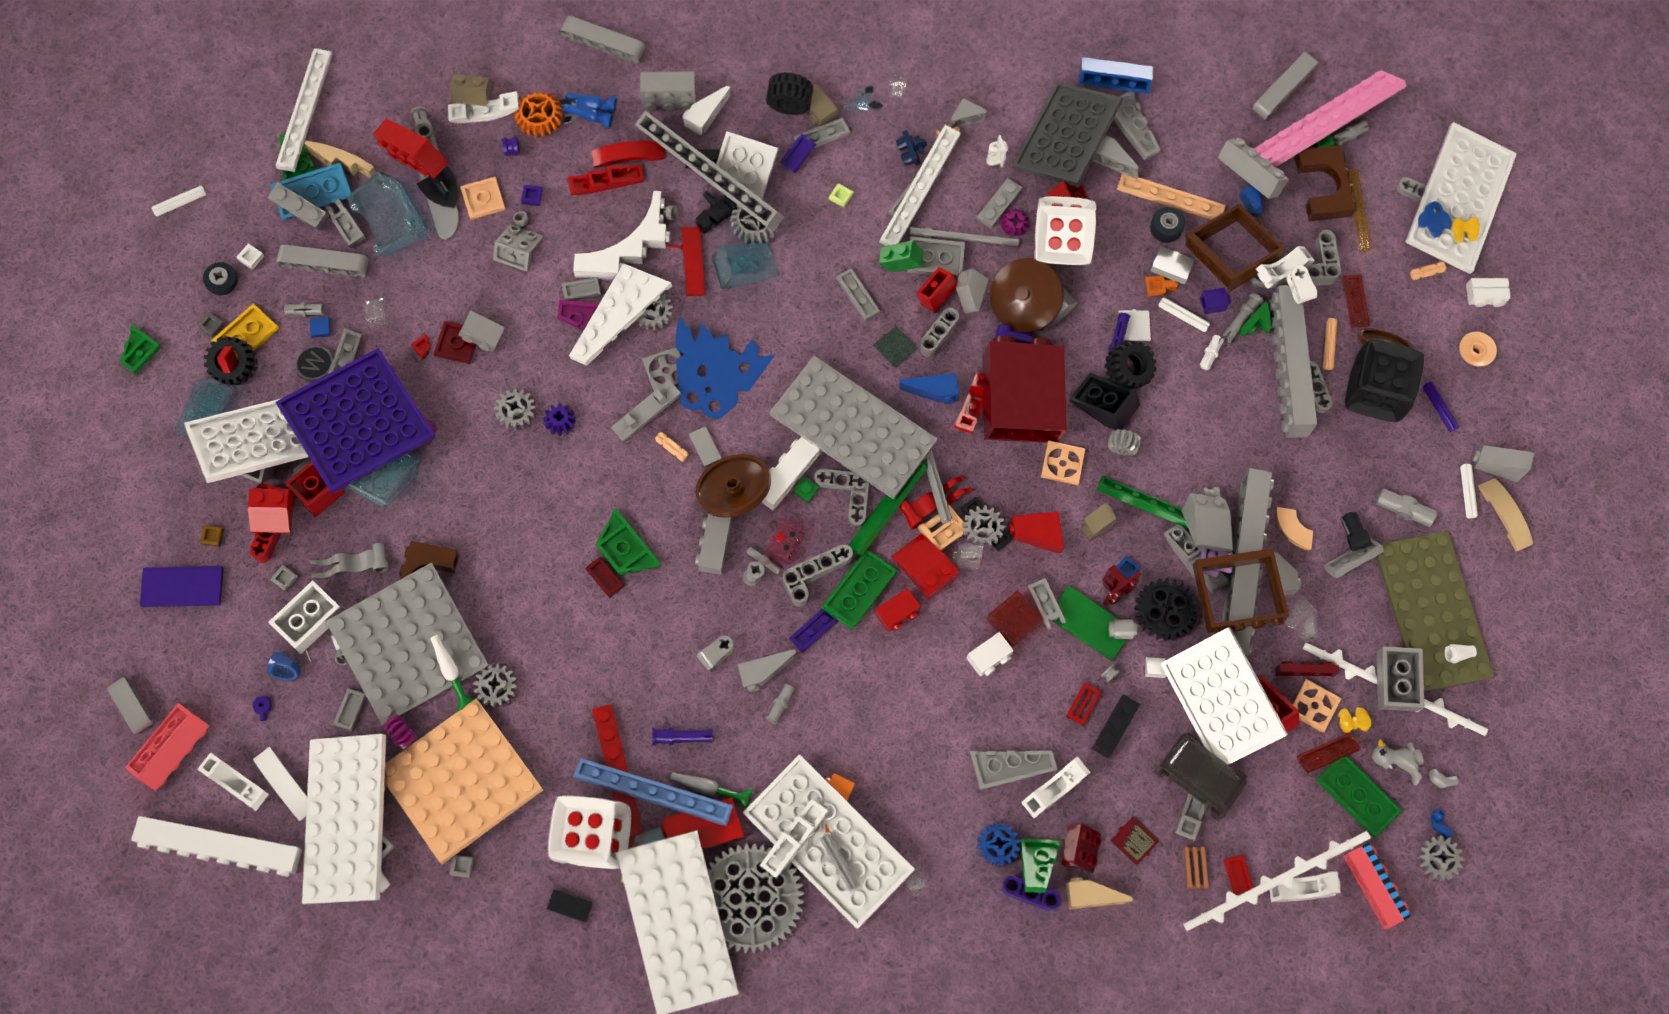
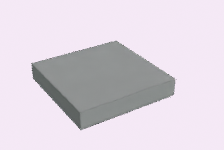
M1160 246L1151 272L1185 284L1195 259Z

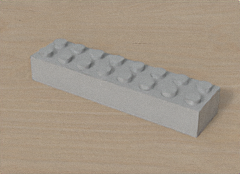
M1289 285L1278 286L1271 300L1268 301L1269 311L1272 314L1270 318L1271 328L1274 331L1272 345H1275L1276 349L1274 352V362H1277L1278 366L1275 374L1280 384L1277 393L1282 401L1279 410L1280 414H1283L1284 419L1281 428L1282 432H1285L1286 438L1308 437L1317 425L1304 308L1303 303L1297 304L1295 302Z

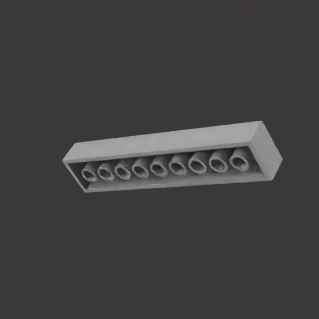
M1249 468L1241 479L1232 554L1262 550L1263 544L1265 545L1267 533H1264L1265 526H1268L1269 523L1267 508H1270L1272 497H1269V492L1272 491L1274 479H1271L1272 472ZM1260 563L1232 567V572L1228 573L1222 622L1256 617L1258 607L1255 606V601L1259 598L1260 588H1257V585L1262 577ZM1253 626L1245 627V630L1237 632L1231 629L1247 658L1252 653L1253 644L1250 643L1251 636L1253 637L1255 629H1253Z

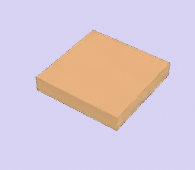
M496 177L460 186L470 220L506 210Z

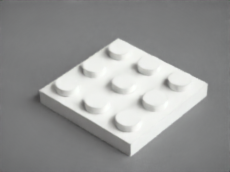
M726 131L716 164L763 200L779 148Z

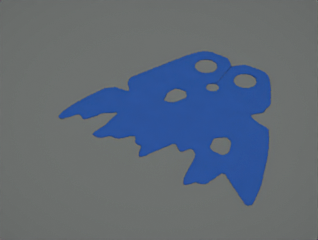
M680 317L676 330V348L685 354L676 361L678 390L682 394L679 397L681 405L693 411L701 408L704 415L713 419L724 416L737 404L738 395L736 392H749L776 354L758 357L759 347L755 345L754 340H751L741 355H737L736 350H729L728 334H725L722 338L717 337L714 339L712 333L703 324L700 325L699 334L696 341H694L691 336L690 326H685L683 318ZM742 362L750 364L749 369L744 373H741L738 369ZM701 365L706 367L707 374L704 377L697 374L698 368ZM711 387L712 391L707 393L705 388ZM688 393H697L698 401L696 403H689L686 398ZM715 400L720 403V409L717 412H712L709 409L708 405L711 401Z

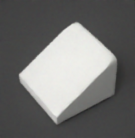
M1146 657L1145 677L1165 678L1167 675L1160 663L1166 661V659Z

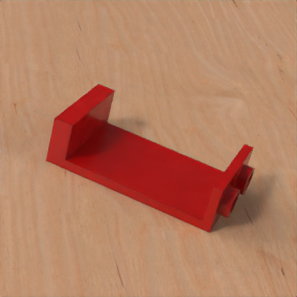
M732 797L720 801L733 805L727 826L686 813L662 819L663 825L660 826L663 838H671L697 831L702 850L735 839L736 841L742 840L744 835Z

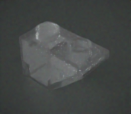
M1301 597L1288 610L1289 617L1285 620V623L1290 628H1295L1302 640L1305 642L1309 641L1312 644L1318 638L1317 610L1304 597Z

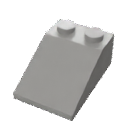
M1190 493L1182 513L1195 546L1232 552L1231 517L1226 500L1222 497Z

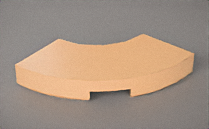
M1276 507L1275 514L1279 529L1292 544L1310 551L1312 548L1313 531L1306 529L1300 524L1296 510Z

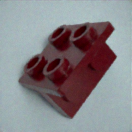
M1115 565L1111 566L1102 579L1104 587L1109 591L1103 602L1104 606L1109 603L1111 605L1115 604L1121 599L1120 596L1124 592L1128 594L1136 588L1135 585L1139 582L1140 572L1138 571L1126 579Z
M1078 823L1077 826L1069 825L1061 865L1081 868L1094 873L1098 861V849L1101 845V833L1083 823Z

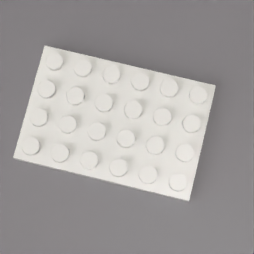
M278 400L184 423L207 483L308 457L275 402Z
M1230 627L1160 663L1213 763L1221 765V768L1288 735Z

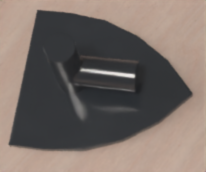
M448 166L443 168L435 179L429 176L416 183L421 192L432 202L443 207L455 208L458 199V186Z

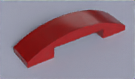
M656 141L619 142L591 151L593 168L611 166V163L647 159V162L665 160L664 147Z
M976 373L954 428L970 434L973 433L983 409V374Z

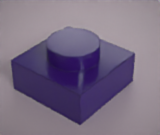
M524 185L521 203L540 206L542 186Z

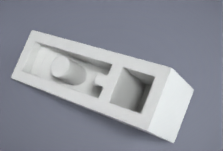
M725 86L694 103L690 109L684 112V126L703 136L731 96L730 87Z

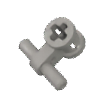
M752 547L748 548L746 553L758 562H751L743 574V581L747 585L755 586L759 583L765 571L764 566L775 574L780 572L781 568L770 561L767 555L760 554Z

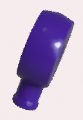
M260 696L254 700L253 710L260 715V721H266V714L270 712L272 702L268 697Z

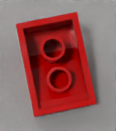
M922 534L891 556L927 600H930L958 578L960 572L951 560Z
M1258 675L1257 678L1286 732L1289 733L1300 725L1299 710L1261 675Z

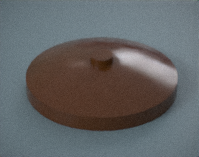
M1021 258L1005 265L995 276L990 290L991 307L996 318L1002 324L1009 325L1014 330L1024 333L1036 332L1050 325L1058 316L1064 299L1062 281L1057 272L1047 263L1037 261L1034 258Z
M747 454L731 455L716 461L702 473L696 485V498L702 509L710 515L723 518L739 516L754 509L764 500L771 487V475L766 464L761 459Z

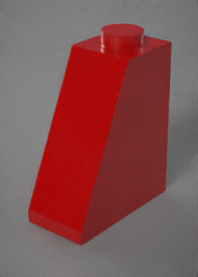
M1058 511L1016 515L1008 523L1009 534H1013L1014 540L1055 553H1062L1064 543Z

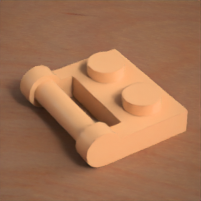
M950 505L948 507L952 520L949 523H945L931 533L929 529L941 521L939 514H937L925 524L922 523L918 526L919 531L940 551H943L964 535L963 531L966 529L962 527V519Z

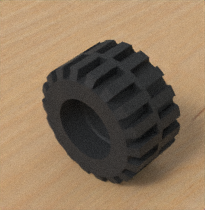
M777 73L769 79L766 103L771 109L782 114H804L810 108L813 85L811 81L799 74Z
M224 336V338H217V342L212 341L210 343L211 348H206L205 351L208 354L204 355L203 358L207 360L204 363V367L208 368L206 372L212 375V379L227 385H240L241 382H247L248 377H253L252 371L257 369V367H254V363H258V359L254 358L256 352L252 351L253 347L244 340ZM224 346H232L239 356L238 366L231 373H223L221 366L218 364L217 357Z
M1129 341L1113 347L1108 352L1109 356H1106L1105 359L1107 361L1104 364V367L1107 368L1106 376L1109 375L1110 381L1130 389H1136L1151 382L1150 379H1153L1155 376L1153 372L1157 370V367L1154 366L1157 362L1156 359H1153L1154 353L1149 351L1150 347H1144L1145 343H1138V341ZM1127 357L1134 363V374L1127 368Z

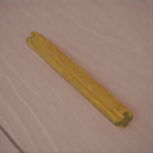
M1357 169L1349 170L1348 179L1353 187V200H1356L1357 204L1354 217L1359 248L1361 252H1368L1371 246L1359 173Z

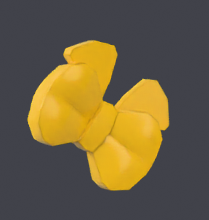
M1471 217L1465 222L1461 218L1453 220L1452 231L1455 241L1463 242L1464 232H1467L1470 242L1478 238L1480 230L1478 218Z
M1357 707L1355 717H1351L1346 708L1340 710L1338 717H1340L1339 725L1346 733L1358 728L1368 731L1371 727V718L1364 708Z

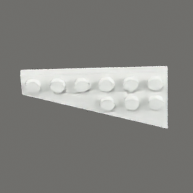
M623 263L569 357L587 366L603 351V348L610 341L613 342L617 338V335L623 329L626 330L638 319L653 301L656 302L666 289L669 290L672 287L671 282Z

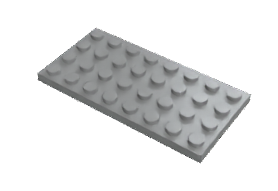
M815 356L812 357L769 412L770 416L893 500L938 440Z

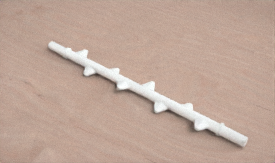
M1305 642L1303 650L1320 657L1321 660L1324 659L1345 669L1346 679L1350 680L1355 675H1358L1377 684L1374 666L1371 665L1366 670H1363L1344 661L1342 650L1340 649L1330 654L1326 650H1321ZM1442 698L1433 703L1424 699V708L1446 717L1449 728L1452 729L1460 724L1464 728H1469L1483 736L1487 734V728L1470 721L1469 718L1466 719L1445 709Z
M1365 831L1350 840L1346 839V842L1342 844L1331 841L1328 851L1308 861L1296 857L1294 868L1273 879L1262 876L1259 886L1239 896L1230 891L1227 892L1225 903L1204 914L1201 913L1200 916L1183 925L1186 931H1189L1203 923H1208L1207 921L1211 919L1223 923L1224 912L1246 901L1255 905L1258 901V895L1280 884L1292 888L1293 877L1315 866L1323 870L1326 869L1327 860L1349 849L1352 850L1353 847L1371 837Z

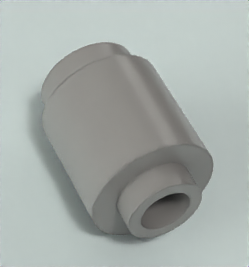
M1114 619V621H1109V637H1114V639H1133V636L1137 635V623H1133V619Z

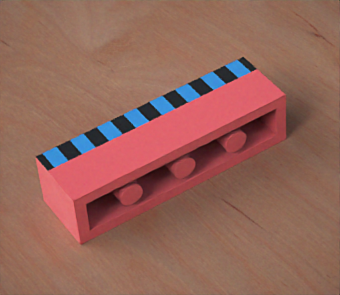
M1370 843L1343 856L1384 930L1411 917L1408 905L1401 900L1398 887L1389 879L1387 868L1380 863L1377 858L1378 853Z

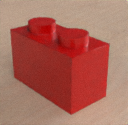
M938 267L917 291L916 295L923 307L936 313L955 291L957 283L953 274Z
M907 588L876 608L875 615L887 632L891 630L895 632L903 626L902 623L906 620L912 621L917 618L921 606Z

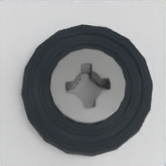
M223 262L208 266L203 274L205 287L215 295H226L232 292L238 282L237 273L234 268Z

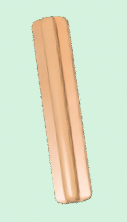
M1328 318L1326 321L1323 369L1332 370L1334 367L1337 319Z

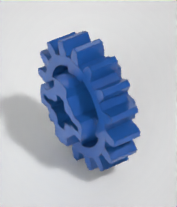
M994 822L993 828L988 824L986 826L987 831H980L983 837L977 838V841L981 844L977 845L976 848L982 849L979 856L986 857L985 863L990 860L993 867L996 863L1003 867L1004 861L1009 865L1011 864L1010 858H1017L1014 852L1020 851V848L1016 845L1020 844L1021 840L1015 839L1018 832L1012 833V826L1007 829L1004 822L1001 827L998 826L997 822ZM1002 832L1005 833L1009 838L1004 837L1002 835ZM993 833V839L985 842L987 836ZM997 840L1004 844L1000 849H998V846L992 845ZM1012 847L1010 853L1007 856H1004V850L1006 848ZM991 850L995 853L996 857L989 854L988 851Z

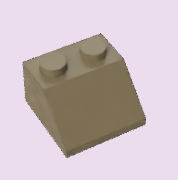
M453 74L450 82L451 103L487 106L494 87V81L481 76Z

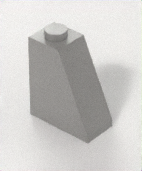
M1483 445L1473 454V468L1518 482L1530 471L1534 453Z

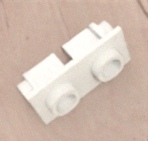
M1001 135L998 136V141L992 142L989 145V155L986 162L990 166L1000 164L1002 168L1004 160H1006L1008 147L1006 141L1002 140Z

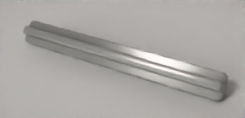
M931 449L923 461L928 467L926 471L942 523H949L952 517Z

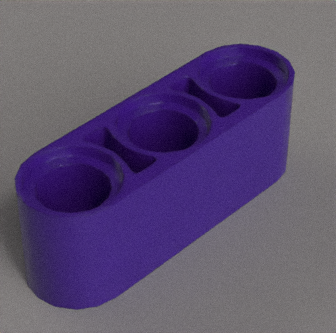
M1009 876L1002 883V892L1006 896L1043 910L1053 911L1060 904V895L1048 888L1046 893L1035 892V898H1028L1024 888V879ZM1007 882H1014L1017 887L1016 891H1009L1006 886ZM1046 896H1052L1055 899L1054 906H1049L1046 903Z

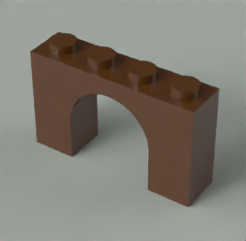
M1341 146L1310 148L1295 155L1294 159L1298 174L1323 172L1331 176L1337 186V192L1332 195L1308 199L1305 205L1308 220L1318 221L1351 217L1357 208L1356 200H1353V187L1349 183V170L1345 167V153L1342 152Z
M411 541L410 546H407L405 550L406 560L405 564L401 565L400 580L430 563H433L436 570L455 573L459 553L455 549Z

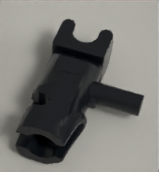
M709 191L703 193V197L711 205L709 209L703 210L695 218L697 220L695 223L704 234L712 229V224L717 226L729 217L733 210H737V204L726 195H723V199L718 202Z

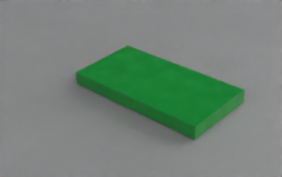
M867 549L830 594L821 608L853 631L898 570Z
M1068 586L1057 601L1066 623L1062 624L1060 618L1053 620V622L1112 661L1127 640L1109 637V621H1114V619L1118 618L1071 586Z
M1344 752L1316 779L1374 839L1402 812Z

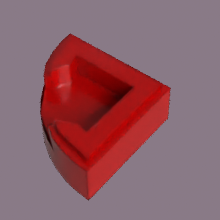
M426 334L411 344V347L422 360L425 359L430 351V341Z

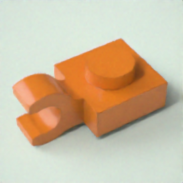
M1164 276L1145 277L1147 296L1165 295L1166 290L1177 291L1178 282L1171 279L1164 280Z

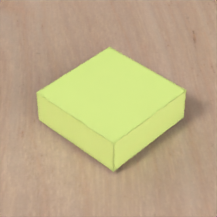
M838 183L829 196V200L845 208L854 192Z

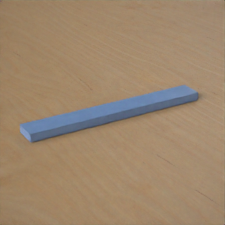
M580 758L573 776L574 779L724 826H727L733 809V805Z

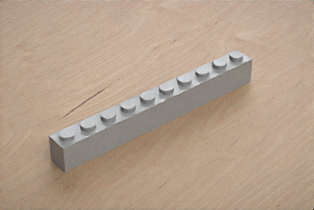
M646 110L635 124L636 127L773 232L784 219L782 214Z

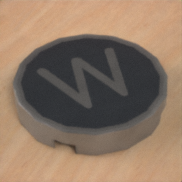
M308 347L297 356L295 362L296 370L301 378L314 382L329 373L333 357L324 347Z

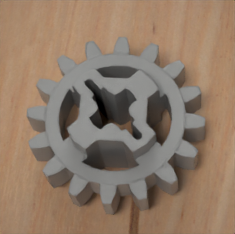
M666 294L660 296L656 302L653 301L646 308V311L635 320L639 321L640 327L645 324L646 330L650 326L653 327V330H656V326L662 329L663 323L669 324L668 318H672L673 306H671L670 299L666 300Z
M516 389L513 390V393L506 390V396L500 394L501 400H496L497 406L494 407L495 416L497 419H500V424H505L507 429L513 426L514 430L519 425L523 429L525 422L530 425L529 418L534 419L535 416L532 412H536V407L533 406L535 402L534 399H531L530 394L525 395L524 390L517 393ZM523 402L527 404V409L523 406ZM503 410L507 412V417L504 416Z
M984 505L983 510L976 506V512L969 510L970 516L965 515L964 520L967 522H963L962 527L966 528L963 534H968L967 541L974 540V546L980 543V547L983 548L984 544L987 543V546L991 547L992 541L997 544L998 538L1003 536V533L1000 531L1005 529V526L1001 525L1004 519H999L1000 512L993 513V507L989 511L986 505ZM972 521H973V524L975 525V527H974L973 530L971 529V522H972ZM994 523L996 524V531H995V532H994V529L992 528V526H993Z
M496 664L495 668L489 665V670L482 669L483 674L476 675L479 681L473 683L474 686L478 687L474 692L475 694H480L477 697L479 701L484 699L483 703L485 706L490 702L492 708H495L496 703L503 707V701L510 703L509 696L515 697L512 691L518 689L517 685L513 684L517 682V679L512 677L514 675L512 670L507 672V666L501 669L499 664ZM501 674L508 679V682L501 680ZM498 682L500 686H496V689H493L491 685H495ZM483 689L490 691V697L484 694Z
M1442 836L1437 837V839L1432 837L1429 839V842H1423L1424 847L1418 850L1423 853L1417 857V859L1423 861L1419 866L1426 868L1424 874L1431 873V879H1435L1438 876L1439 881H1443L1445 878L1450 880L1453 878L1452 875L1456 876L1459 874L1457 869L1463 868L1459 864L1460 861L1464 860L1463 857H1459L1462 849L1456 850L1457 843L1451 844V838H1446L1443 841ZM1435 846L1434 852L1429 853L1430 849ZM1439 855H1440L1441 858H1444V859H1447V860L1442 861V859H1438L1436 856H1439ZM1450 863H1453L1451 868L1448 871H1446V869H1448V865Z

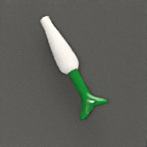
M435 635L430 639L433 643L442 674L446 680L451 682L458 696V708L456 711L458 712L476 698L465 694L457 678L459 675L457 666L442 645L438 635Z

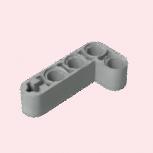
M843 544L787 569L783 573V585L792 603L797 607L806 605L809 596L806 584L849 565L853 556L852 548ZM841 553H844V555H847V558H844V556H841ZM825 560H828L832 564L828 567H825L821 563ZM811 568L814 570V573L808 575L804 570ZM789 576H794L797 580L790 583L786 579ZM797 593H802L805 595V597L801 600H798L795 598V595Z

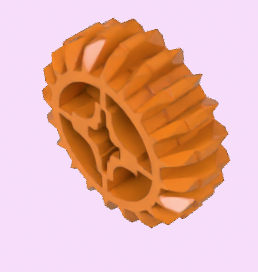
M541 90L539 94L533 91L532 95L527 93L526 98L521 97V102H518L519 109L514 112V118L517 126L521 128L523 133L527 132L528 136L533 133L536 138L538 134H541L544 138V133L547 132L551 135V129L553 131L557 130V126L561 125L560 120H563V109L559 100H556L554 95L550 96L549 92L544 95ZM552 109L553 112L549 118L547 114L549 113L548 111ZM529 110V117L526 119L524 116L526 111Z

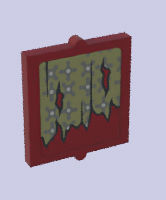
M1134 817L1124 826H1121L1119 828L1120 831L1110 840L1135 865L1146 855L1149 856L1150 851L1159 842Z

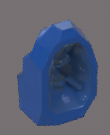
M1250 185L1244 188L1239 196L1249 213L1253 216L1261 215L1262 210L1265 208L1263 204L1264 197L1260 191Z
M274 651L268 664L267 673L277 679L294 680L300 676L301 670L300 666L295 664L293 659L287 657L286 654Z

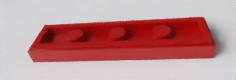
M682 227L686 296H704L705 287L700 227Z

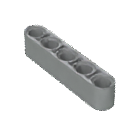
M567 16L559 32L564 38L568 37L570 38L569 40L580 44L585 43L586 46L597 50L598 48L602 49L605 53L616 54L619 58L635 61L634 63H639L646 49L645 44L637 39L573 16Z
M1304 52L1257 100L1252 110L1267 120L1268 115L1271 116L1279 108L1278 105L1282 104L1289 97V94L1293 93L1300 86L1301 81L1304 82L1311 74L1310 72L1314 71L1320 62L1307 52Z
M280 245L276 264L282 268L284 266L297 270H302L303 268L306 271H325L324 273L337 275L343 273L345 276L357 277L358 275L361 278L366 276L369 258L362 254L292 245Z

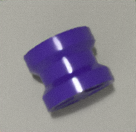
M513 137L512 139L502 138L504 156H508L511 153L519 155L518 137Z

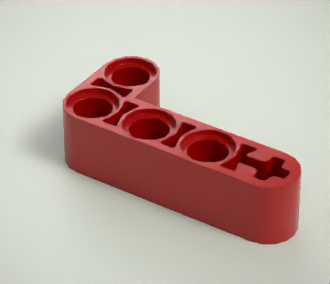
M261 483L256 486L259 489H283L267 483ZM256 533L250 546L252 557L259 563L268 562L272 557L281 533H272L269 538H265L267 533Z

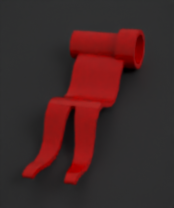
M961 475L948 481L943 486L945 495L956 483L962 481L965 477ZM969 487L953 492L946 497L948 505L961 495L973 491V489ZM928 492L911 504L908 500L902 502L899 508L908 520L907 524L911 530H914L924 523L923 518L936 510L937 506L933 492Z

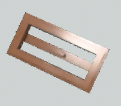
M1184 847L1187 889L1208 888L1205 847ZM1189 852L1193 854L1195 884H1192ZM1197 852H1200L1203 884H1200Z

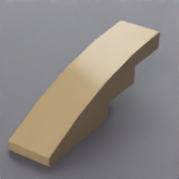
M311 141L304 143L307 152L327 166L341 162L343 169L353 176L358 171L371 180L377 176L373 165L351 153L326 144Z

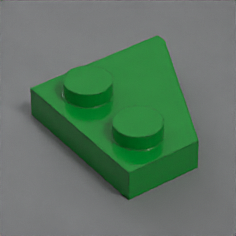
M131 325L129 329L131 333L129 339L125 342L124 352L119 362L136 375L160 350L161 346L134 325Z

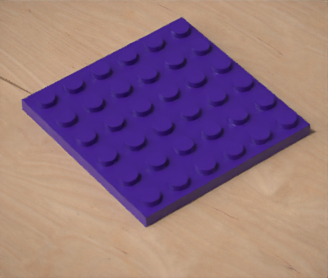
M379 348L275 402L331 494L436 438Z

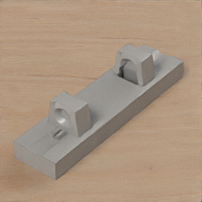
M668 379L615 423L611 429L624 443L682 395L681 392Z

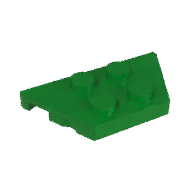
M615 508L610 520L603 529L602 535L599 536L595 544L619 575L659 568L661 563Z

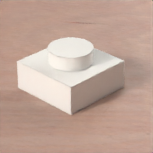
M247 244L236 258L253 270L263 259L264 255L250 244Z

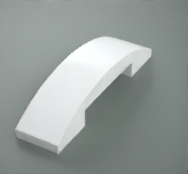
M516 91L500 94V99L490 100L487 106L448 105L449 122L470 123L490 121L509 115L519 109L518 93Z
M268 747L253 760L296 818L301 821L306 817L307 795L286 770L273 750Z

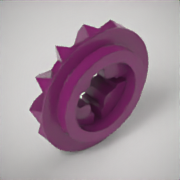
M1017 208L1015 210L1009 209L1006 213H1003L1000 222L1003 231L1011 236L1023 235L1030 225L1029 216H1026L1024 211H1018ZM1015 217L1018 221L1016 227H1014L1012 222Z

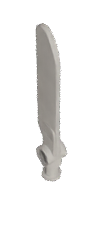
M422 106L413 108L410 114L414 117L415 132L421 136L423 133L428 132L423 137L428 139L439 151L431 122L427 120L426 108ZM420 174L421 181L429 176L427 175L425 177L422 174ZM427 198L438 236L443 240L451 239L459 225L457 206L455 205V208L443 207Z

